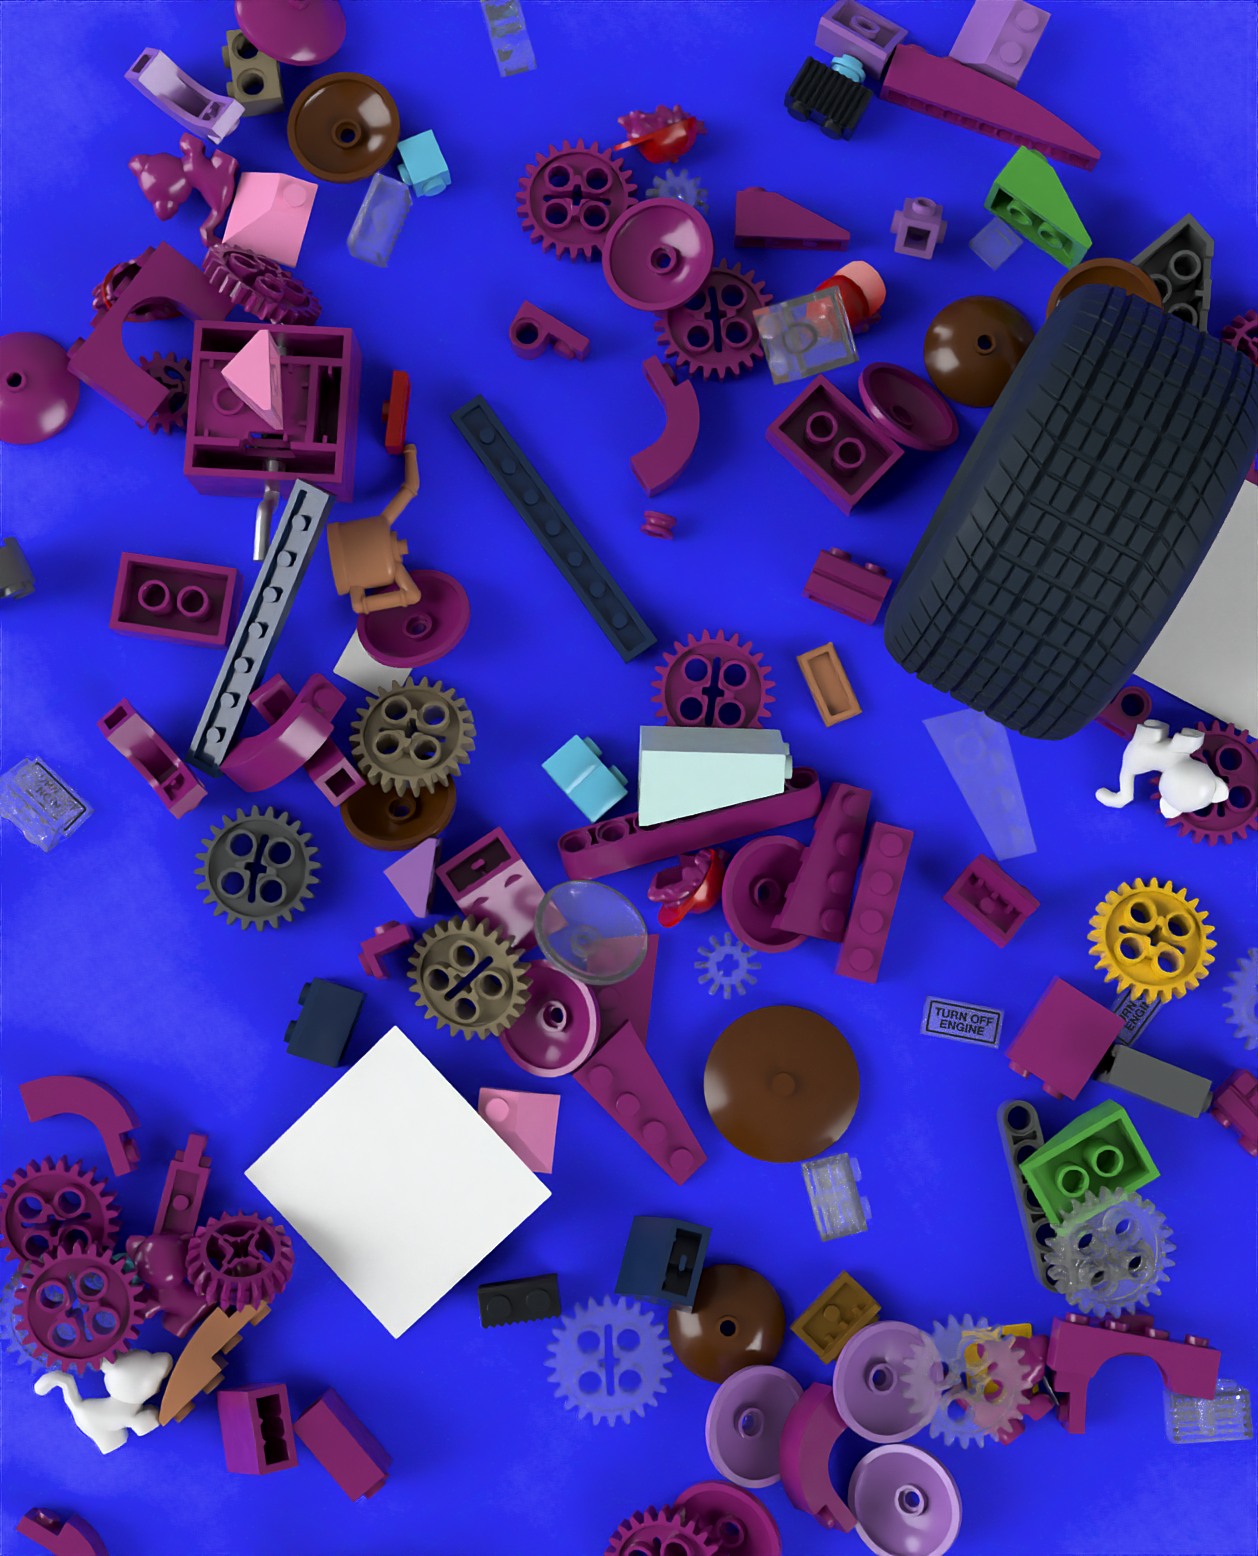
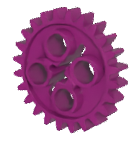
M579 138L576 148L571 149L569 142L565 139L563 140L562 151L558 152L550 144L548 145L549 157L546 158L537 152L535 156L538 166L526 164V174L530 178L522 177L518 180L519 187L524 191L516 193V202L524 205L516 208L517 216L519 218H526L521 223L523 232L534 230L530 235L532 245L543 240V254L555 248L556 260L560 261L566 252L570 253L571 262L575 264L578 254L583 253L589 263L592 259V251L596 250L602 256L605 239L615 221L627 209L638 203L639 200L631 198L638 194V187L636 184H628L633 179L632 170L621 172L624 167L623 158L611 161V148L600 154L598 153L597 141L592 144L590 149H584L583 139ZM556 176H564L569 180L568 184L564 187H555L550 184V181ZM594 178H600L606 181L607 185L602 189L595 190L590 188L588 183ZM576 196L582 197L579 206L573 205L574 197ZM545 197H550V198H552V199H551L550 201H548V202H546V201L543 200ZM608 200L611 204L604 205L603 202ZM556 212L563 213L567 217L561 224H552L547 220L551 214ZM595 214L600 215L605 220L603 224L596 227L589 226L585 222L587 217Z
M216 243L214 247H210L201 266L205 269L203 274L211 278L210 283L221 287L219 290L221 294L229 295L232 297V303L243 305L247 313H252L262 321L269 319L272 324L314 326L321 314L322 306L318 304L320 300L312 296L313 291L303 287V281L291 277L292 272L283 271L278 263H274L264 255H255L250 249H247L245 252L238 245L231 247L227 243H223V245Z
M722 258L719 267L713 266L706 284L695 296L704 303L701 309L690 310L685 305H682L670 311L654 313V316L662 319L654 322V331L665 332L657 338L658 346L669 345L665 351V359L677 356L675 369L679 370L687 364L690 366V378L700 370L703 371L704 382H708L711 373H716L721 383L724 381L725 372L730 371L732 376L738 379L740 374L739 367L741 365L751 372L753 370L751 358L763 361L765 354L760 347L771 348L773 340L765 334H774L776 332L777 325L769 322V320L776 318L777 309L766 308L772 303L773 295H761L765 289V281L753 284L755 271L751 270L743 276L740 274V262L732 270L727 269L726 258ZM709 288H713L716 294L717 318L720 320L719 337L722 346L721 352H716L714 346L713 322L710 320L711 303L708 294ZM734 293L741 298L742 302L736 306H728L722 301V297L725 294ZM731 330H739L745 334L746 340L741 343H732L727 339L726 334ZM694 334H702L708 339V344L698 348L692 346L688 339Z
M703 629L702 640L696 641L695 637L689 633V645L686 647L675 641L674 646L678 653L675 656L666 652L662 654L669 663L667 667L655 666V670L663 675L662 680L651 681V686L661 689V694L651 697V702L662 703L663 706L654 714L655 717L667 716L669 720L664 726L740 729H750L753 727L755 729H764L757 719L759 716L771 717L772 714L763 706L764 703L775 702L776 699L771 695L765 694V689L771 688L776 684L775 681L764 680L763 677L772 669L771 666L759 667L757 664L764 654L759 652L751 656L749 654L753 644L751 641L746 642L742 647L738 646L739 634L737 633L729 641L724 640L723 629H719L715 639H710L707 629ZM715 657H719L721 663L717 684L718 688L724 690L723 696H716L713 723L708 726L705 724L708 696L702 693V688L710 686L713 660ZM692 659H701L707 665V674L701 680H691L685 673L686 664ZM731 664H739L745 669V679L739 685L732 686L724 680V671ZM689 697L697 698L702 704L701 714L693 719L684 717L680 711L682 701ZM728 702L737 704L741 713L739 719L731 724L722 722L718 715L720 707Z
M1218 720L1210 722L1207 731L1202 721L1194 724V729L1205 733L1204 742L1198 750L1190 754V757L1207 764L1215 776L1222 778L1227 784L1229 793L1232 788L1238 789L1244 796V803L1241 808H1236L1230 803L1228 795V799L1225 801L1211 802L1206 807L1207 810L1203 817L1197 816L1194 812H1182L1175 818H1168L1165 826L1167 828L1175 824L1180 825L1177 834L1179 838L1192 832V844L1200 843L1205 836L1208 847L1216 846L1219 836L1225 846L1232 844V833L1237 839L1243 840L1247 838L1245 827L1251 831L1258 830V822L1255 817L1258 818V753L1256 751L1258 749V740L1251 743L1246 742L1249 733L1247 729L1234 735V723L1227 724L1220 731ZM1203 750L1209 753L1208 763L1206 758L1203 757ZM1222 751H1227L1233 755L1235 765L1232 770H1227L1221 766L1219 757ZM1157 771L1160 773L1159 777L1148 780V783L1159 786L1162 772ZM1160 790L1151 795L1150 799L1160 800L1162 797ZM1218 805L1223 810L1222 817H1219L1217 814ZM1160 807L1155 811L1157 815L1163 814Z
M46 1155L42 1160L41 1167L32 1159L26 1165V1171L20 1167L17 1168L12 1174L14 1180L7 1178L1 1187L5 1192H0V1234H3L4 1237L0 1240V1248L9 1247L11 1250L5 1258L6 1262L12 1261L15 1258L20 1260L17 1272L20 1273L29 1267L34 1259L45 1264L42 1254L46 1249L51 1250L58 1256V1246L61 1242H65L69 1250L73 1251L74 1244L77 1241L72 1234L73 1229L82 1230L87 1235L88 1241L83 1242L84 1250H89L95 1240L98 1241L99 1252L102 1254L110 1246L115 1247L119 1237L113 1232L119 1231L123 1222L113 1217L119 1215L122 1206L110 1204L118 1193L117 1191H104L103 1188L109 1180L108 1177L98 1181L93 1178L97 1167L94 1166L87 1172L82 1171L83 1159L80 1158L73 1167L68 1166L66 1155H63L57 1165H54L50 1155ZM73 1191L80 1196L81 1204L69 1202L66 1199L65 1192ZM26 1197L38 1199L42 1209L35 1210L27 1204ZM85 1212H89L91 1214V1217L78 1216L79 1214ZM52 1214H55V1218L49 1219ZM60 1220H65L62 1225L59 1224ZM23 1222L36 1224L27 1227L23 1225ZM33 1235L45 1237L49 1247L37 1245ZM67 1273V1277L71 1279L73 1273Z
M78 1239L74 1244L73 1251L69 1250L65 1242H61L58 1246V1256L51 1250L46 1249L42 1254L45 1264L35 1259L31 1262L29 1267L34 1275L23 1273L20 1277V1282L27 1288L17 1289L13 1296L24 1302L16 1305L12 1309V1314L24 1316L14 1328L15 1330L28 1331V1334L21 1342L22 1345H28L33 1342L37 1345L32 1355L33 1358L45 1352L48 1354L47 1367H50L58 1359L62 1361L61 1369L63 1373H66L71 1363H76L79 1374H83L87 1362H91L93 1368L99 1371L103 1364V1357L111 1364H114L118 1359L116 1349L123 1353L129 1351L131 1345L126 1338L137 1340L141 1333L132 1324H143L146 1319L144 1314L136 1310L146 1307L148 1299L136 1297V1294L144 1289L145 1283L132 1282V1279L138 1272V1268L125 1271L123 1266L128 1258L126 1255L115 1261L112 1259L113 1246H110L102 1254L99 1252L97 1240L93 1242L89 1250H84L82 1240ZM69 1272L74 1274L76 1291L67 1277ZM91 1272L99 1274L104 1281V1287L100 1289L88 1287L84 1281V1275ZM48 1285L59 1286L64 1292V1300L57 1302L50 1300L45 1294V1287ZM77 1298L80 1304H88L89 1306L84 1313V1317L80 1308L73 1309L72 1307ZM100 1311L110 1312L116 1320V1325L112 1327L101 1326L96 1320V1313ZM64 1323L71 1325L76 1331V1338L70 1340L63 1339L57 1332V1326ZM85 1323L93 1335L92 1340L86 1338Z
M665 1504L659 1514L653 1505L648 1506L644 1511V1515L638 1509L634 1511L629 1518L630 1521L625 1518L617 1527L619 1531L615 1530L611 1535L609 1541L612 1545H609L604 1552V1556H639L637 1550L644 1551L648 1556H730L729 1553H718L717 1549L722 1544L723 1539H710L708 1535L713 1528L711 1524L701 1529L698 1526L699 1514L694 1515L689 1521L685 1519V1507H681L676 1515H672L669 1504ZM673 1542L681 1544L687 1553L679 1552L674 1547Z

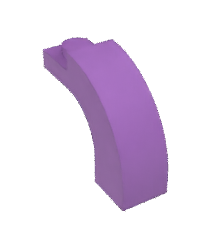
M146 47L124 75L135 88L163 112L194 134L216 145H219L225 136L235 131L240 123L239 118L245 110L236 99L217 95L201 86L159 49Z

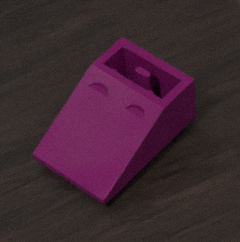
M500 826L434 870L466 918L473 914L476 925H479L487 917L490 923L489 929L492 931L499 925H503L501 937L506 939L514 935L516 939L511 947L513 950L524 948L525 952L523 955L567 926Z

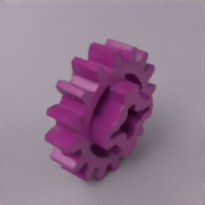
M154 351L153 360L149 362L144 356H140L139 361L142 365L140 368L170 390L168 396L156 411L158 416H152L147 422L151 434L156 435L160 427H163L166 434L171 436L173 426L178 425L183 431L187 430L184 420L188 418L191 370L189 369L191 363L185 357L177 363V356L171 351L166 359H163L158 351ZM168 371L178 373L185 379V381H181L180 379L173 380L168 374ZM184 402L182 407L178 411H176L178 407L181 405V403ZM137 421L134 422L140 429L144 428Z

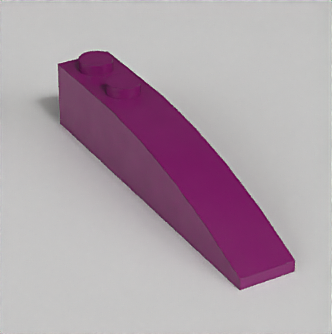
M897 44L879 99L1019 148L1023 145L1029 150L1039 151L1047 158L1092 173L1101 152L1071 126L1037 102L1002 82L963 66L955 58L947 56L940 58L928 54L924 48L914 44H907L906 46Z

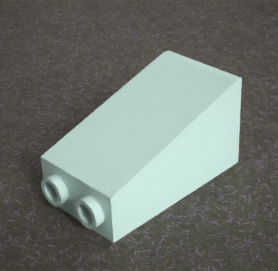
M640 726L637 797L639 826H649L783 793L784 780L792 778V755H789V743H783L780 730Z

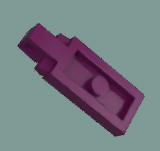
M193 1131L189 1135L186 1151L178 1149L175 1158L171 1159L153 1234L170 1233L177 1236L187 1233L195 1234L212 1167H210L212 1157L204 1156L209 1135Z

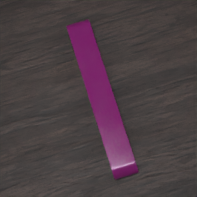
M811 767L792 768V778L784 780L783 793L649 826H639L638 812L568 831L558 840V849L565 873L573 881H586L811 818L820 812L823 805L818 773Z

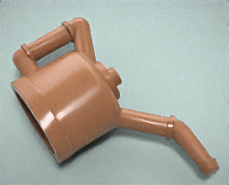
M414 444L405 445L403 450V456H405V482L401 484V489L379 516L341 523H327L328 548L335 586L339 596L350 594L352 609L356 613L369 614L371 611L399 606L407 607L410 604L419 602L421 599L420 590L403 566L402 555L409 554L407 540H399L397 531H392L391 525L413 497L415 498L418 495L417 491L420 485L416 458L418 452ZM395 582L400 588V591L366 596L365 594L366 589L388 586Z

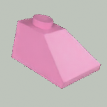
M242 172L222 245L223 243H227L231 247L238 245L245 252L247 249H250L255 255H264L275 263L295 268L318 185L283 173Z
M482 1086L480 1088L477 1113L532 1172L552 1173L560 1095Z

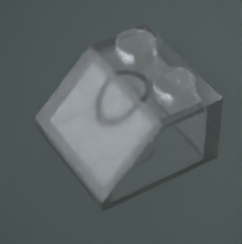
M839 285L784 299L753 310L774 385L803 379L860 360Z

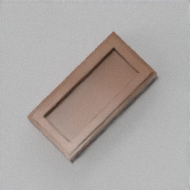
M832 642L796 657V661L826 728L862 713Z

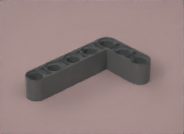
M1019 1099L1004 1101L996 1113L997 1124L1033 1273L1037 1282L1051 1292L1064 1293L1147 1272L1153 1262V1252L1146 1242L1130 1235L1070 1248L1066 1232L1058 1236L1054 1231V1236L1050 1242L1046 1244L1038 1242L1036 1238L1038 1228L1050 1222L1040 1204L1030 1205L1027 1200V1192L1030 1186L1019 1168L1020 1164L1017 1160V1154L1026 1145H1030L1036 1152L1045 1144L1040 1122L1035 1108L1030 1103ZM1016 1106H1020L1026 1113L1025 1123L1019 1128H1013L1008 1122V1114ZM1130 1245H1136L1140 1256L1134 1264L1126 1265L1123 1260L1124 1250ZM1092 1254H1099L1101 1258L1100 1269L1094 1274H1087L1084 1268L1085 1260ZM1053 1263H1061L1063 1267L1062 1278L1055 1283H1049L1046 1279L1047 1268Z

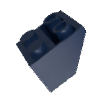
M314 977L311 983L306 982L298 999V1004L303 1006L300 1016L297 1020L292 1019L284 1036L283 1042L289 1044L286 1053L333 1068H339L368 994L322 977Z
M634 1216L614 1294L691 1314L712 1228L674 1218Z

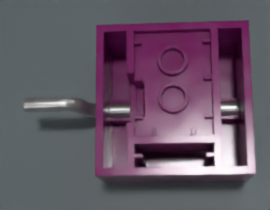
M195 320L183 475L200 495L264 498L260 502L256 514L254 562H264L270 547L272 514L278 508L279 495L281 494L285 500H289L297 478H305L336 494L335 502L353 503L363 354L352 328ZM259 330H269L280 351L283 429L275 430L232 391L221 373ZM251 433H260L261 437L252 438Z

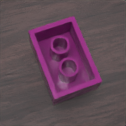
M821 373L769 425L765 435V440L846 516H849L900 463L905 453L901 447L882 432L872 420Z
M122 552L109 628L122 636L228 651L236 632L245 577L236 568Z

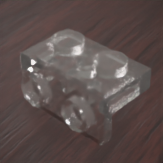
M25 758L0 777V816L9 819L18 827L29 842L38 845L45 853L49 852L58 844L66 824L80 814L82 807L31 760Z

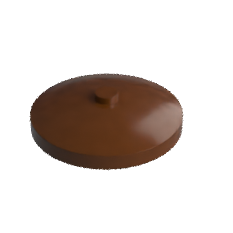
M784 1005L768 1006L742 1015L727 1026L719 1035L709 1052L705 1064L703 1091L705 1103L713 1123L724 1138L735 1148L762 1161L793 1163L822 1153L843 1135L850 1125L858 1105L860 1074L855 1055L849 1043L829 1021L812 1011L799 1007Z

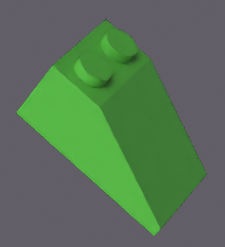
M1021 145L994 180L983 207L1064 267L1071 270L1082 262L1093 243L1054 168L1048 164L1046 157L1037 150H1029Z
M1110 1098L1075 1118L1019 1165L1021 1172L1058 1236L1161 1176L1124 1107Z

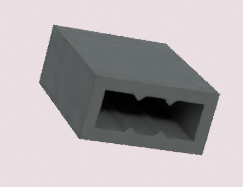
M1111 1044L1099 1062L1092 1079L1175 1114L1196 1119L1199 1118L1200 1113H1205L1208 1110L1213 1097V1091L1209 1090L1212 1081L1118 1044Z

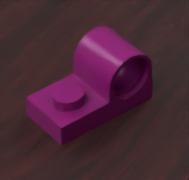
M526 300L518 310L509 328L511 348L519 358L524 360L538 358L545 351L549 343L554 345L552 349L558 355L569 361L574 357L583 363L591 350L590 339ZM524 331H533L538 335L537 339L531 344L521 343L518 340V336Z
M1129 686L1119 691L1106 708L1093 720L1128 742L1133 739L1137 724L1144 725L1152 709V700L1143 688ZM1124 697H1129L1136 702L1138 711L1135 716L1127 715L1123 711L1121 702Z

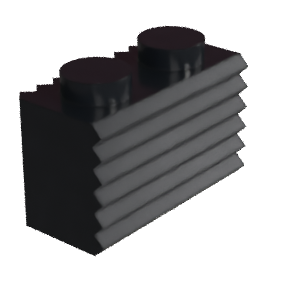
M807 56L785 94L783 106L788 108V113L796 120L801 122L810 120L821 126V132L830 139L840 140V138H843L849 142L866 111L869 109L874 92L858 82H854L851 78L840 74L838 71H834L831 67H827L818 60H814L812 56Z
M557 1273L481 1284L477 1289L482 1327L486 1330L490 1325L493 1328L497 1324L503 1327L505 1323L511 1326L513 1322L519 1324L522 1320L527 1323L529 1319L535 1322L537 1318L542 1321L545 1316L551 1319L553 1315L559 1318L562 1313Z

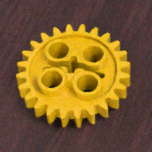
M1153 877L1146 887L1140 878H1136L1132 883V889L1123 882L1117 888L1118 894L1111 890L1105 896L1107 903L1100 902L1096 906L1095 910L1100 915H1094L1089 920V924L1097 929L1091 931L1087 935V939L1097 942V945L1093 946L1088 953L1089 955L1101 957V960L1094 966L1095 970L1106 968L1109 973L1106 975L1104 982L1108 983L1116 979L1119 982L1116 990L1118 994L1127 987L1131 989L1132 1001H1135L1141 993H1145L1147 1004L1154 1002L1157 994L1163 1004L1172 999V993L1178 999H1181L1187 994L1186 988L1193 991L1200 985L1197 978L1204 979L1209 974V971L1203 965H1210L1215 960V957L1206 952L1217 946V942L1206 939V936L1215 930L1214 926L1203 925L1202 923L1209 915L1208 911L1197 913L1194 908L1197 906L1199 899L1195 898L1187 902L1184 899L1187 891L1185 887L1177 894L1173 893L1172 881L1170 880L1162 888L1158 887L1156 877ZM1131 909L1141 911L1145 916V923L1135 921L1132 918ZM1168 922H1174L1180 926L1183 932L1182 937L1171 933ZM1119 927H1122L1123 930L1127 933H1121L1119 931ZM1148 934L1153 936L1152 941L1156 946L1150 945L1151 938L1147 936ZM1120 945L1130 946L1135 952V959L1125 957L1121 953ZM1176 947L1182 948L1184 950V954H1182ZM1158 957L1165 958L1171 963L1173 968L1171 973L1161 969L1158 964Z

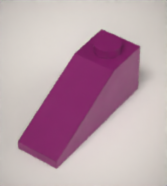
M748 187L744 191H737L734 220L735 248L847 251L850 241L849 231L776 192H766V189L762 187Z

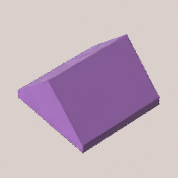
M838 0L821 17L815 45L835 57L842 58L846 54L856 58L863 64L862 70L865 74L879 82L892 61L897 44L903 43L909 31L855 0Z
M441 837L426 839L383 871L416 917L426 918L432 914L438 877L434 870L440 864L443 838Z

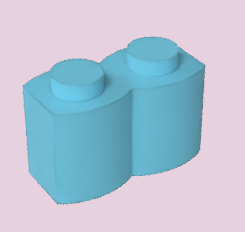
M576 734L542 764V768L587 819L594 824L628 794V791L624 788L628 780L614 765L607 769L598 759L603 754L602 751L588 736L582 740Z

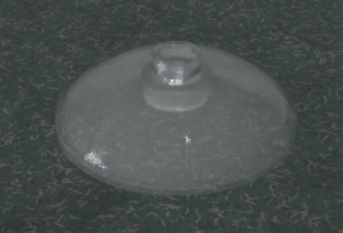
M590 880L563 882L550 889L536 909L534 932L541 951L554 967L572 979L592 985L615 984L633 975L646 956L648 933L641 914L623 894L605 884Z

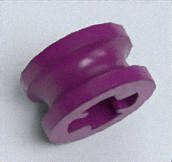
M655 511L644 512L643 518L646 519V524L641 525L640 532L658 539H673L674 533L671 532V528L676 526V518Z

